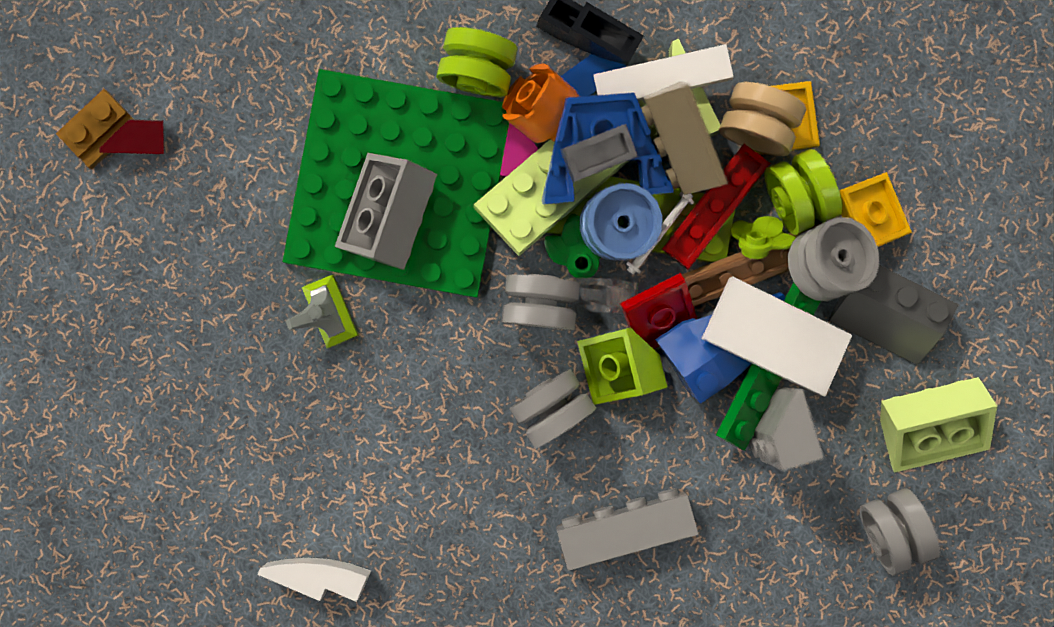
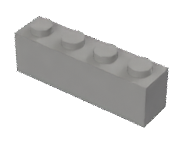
M677 488L659 492V498L646 502L645 497L635 498L627 501V507L614 510L613 506H607L593 511L595 515L593 517L581 519V515H575L562 519V525L556 528L567 570H573L699 535L688 495L685 492L678 493Z

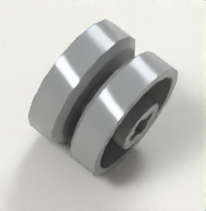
M838 217L799 234L792 242L788 253V269L794 284L803 294L818 301H830L868 287L876 278L880 265L879 250L874 237L864 225L852 218Z
M540 274L507 275L505 292L511 297L525 299V303L510 302L503 305L502 322L550 329L575 330L577 313L572 309L557 307V303H574L578 301L580 283Z
M571 368L553 379L550 377L528 391L525 394L526 397L509 408L518 423H526L539 415L540 419L532 424L526 432V436L535 449L566 432L597 409L588 394H579L568 401L565 399L580 384Z
M903 488L889 494L887 505L881 500L875 499L860 506V518L871 547L882 566L890 575L895 576L908 571L912 567V559L923 565L940 557V545L933 524L925 508L910 489Z

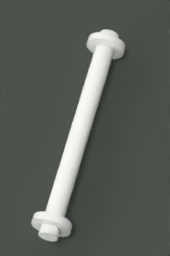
M680 192L679 196L681 199L662 223V231L656 244L645 254L636 257L632 264L627 262L626 265L629 266L627 271L633 275L635 272L641 273L638 268L686 205L694 203L691 193L684 195Z

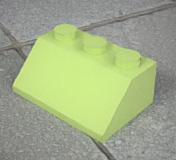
M979 377L957 381L936 388H928L903 396H895L881 401L880 422L894 473L990 450L997 405Z

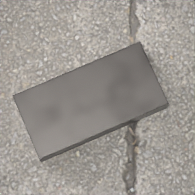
M626 124L560 150L572 182L638 157Z

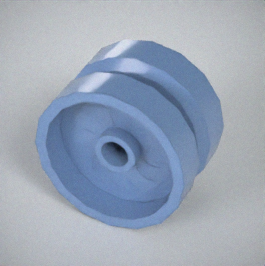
M619 183L597 192L586 202L580 214L579 230L585 245L595 255L606 260H628L645 254L656 244L662 231V214L658 202L647 190L635 184ZM618 218H622L624 224L620 227L617 224Z

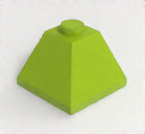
M631 328L577 341L594 405L641 396L668 387L660 355Z

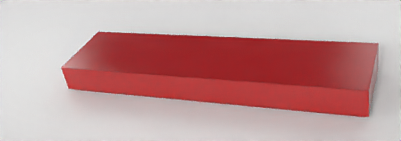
M744 143L723 169L727 183L710 188L705 192L661 250L687 270L690 269L771 163Z

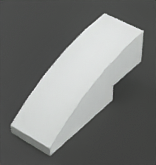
M294 558L268 562L260 568L257 575L318 601L325 596L327 590H330L357 602L371 570L331 559Z

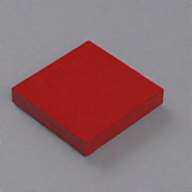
M681 273L620 303L628 327L634 330L653 349L659 347L655 339L684 320L697 319L686 280Z

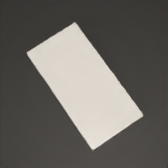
M729 277L702 339L819 396L825 397L852 335L735 277Z

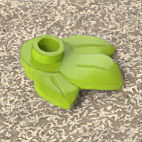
M773 216L759 217L754 223L739 220L734 222L731 227V235L739 240L738 245L741 248L742 255L750 259L765 258L771 249H788L796 239L795 236L782 233L783 222Z

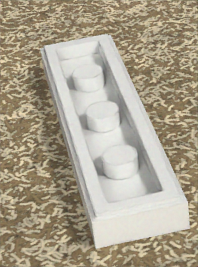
M726 44L594 74L597 95L635 93L638 101L644 100L643 97L681 81L688 83L691 89L733 80L734 77Z

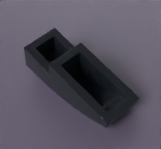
M549 0L536 25V28L575 48L628 65L644 35L592 4L586 2L583 7L573 0Z

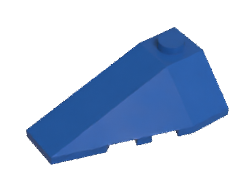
M781 292L772 294V296L782 301L786 298ZM712 315L699 319L691 318L684 320L655 339L686 390L700 404L728 386L751 364V362L702 339Z

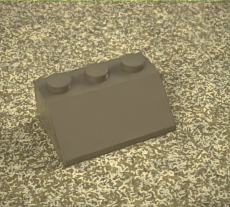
M681 81L643 97L646 105L641 107L648 126L654 124L659 137L653 140L660 157L667 156L671 168L666 170L673 189L679 187L680 191L686 195L726 184L727 180L690 85Z

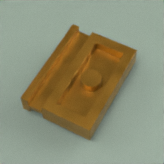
M103 89L69 120L56 135L89 169H93L109 154L99 153V147L133 117L107 90Z

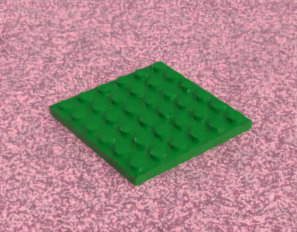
M319 69L282 262L478 298L491 226L474 209V204L494 188L500 180V171L509 128V122L502 115L506 114V110L502 108L503 102ZM367 153L405 159L437 174L433 185V192L427 202L422 223L418 228L411 248V255L407 260L404 270L335 247Z

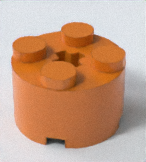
M542 63L531 67L529 70L532 74L526 79L520 76L513 83L502 104V108L506 110V114H502L503 118L535 143H541L549 139L555 142L565 99L568 97H580L570 84L547 64Z

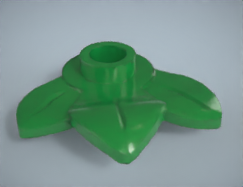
M571 214L563 226L562 236L549 235L545 237V248L551 260L556 264L567 266L569 273L573 277L588 279L597 272L601 257L595 255L585 245L579 230L580 216ZM579 257L587 259L588 267L586 269H581L577 266V259Z

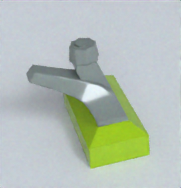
M334 275L327 276L302 287L309 305L297 315L286 320L289 330L318 327L327 348L359 336Z

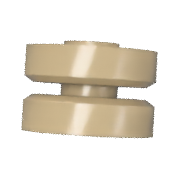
M752 82L737 83L729 100L734 110L727 111L724 114L719 127L720 134L740 146L745 143L756 152L774 156L789 155L796 139L791 129L801 125L806 112L805 104L793 95L771 86Z

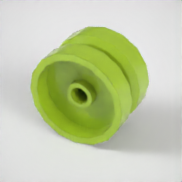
M467 27L449 28L443 45V49L449 56L441 58L436 78L447 86L461 91L488 97L506 96L511 76L505 69L512 68L515 65L518 52L516 44L502 36Z
M808 149L794 155L791 165L788 162L781 161L766 168L764 173L768 194L778 217L791 234L799 235L812 229L815 220L825 223L842 214V200L836 180L829 166L816 150Z

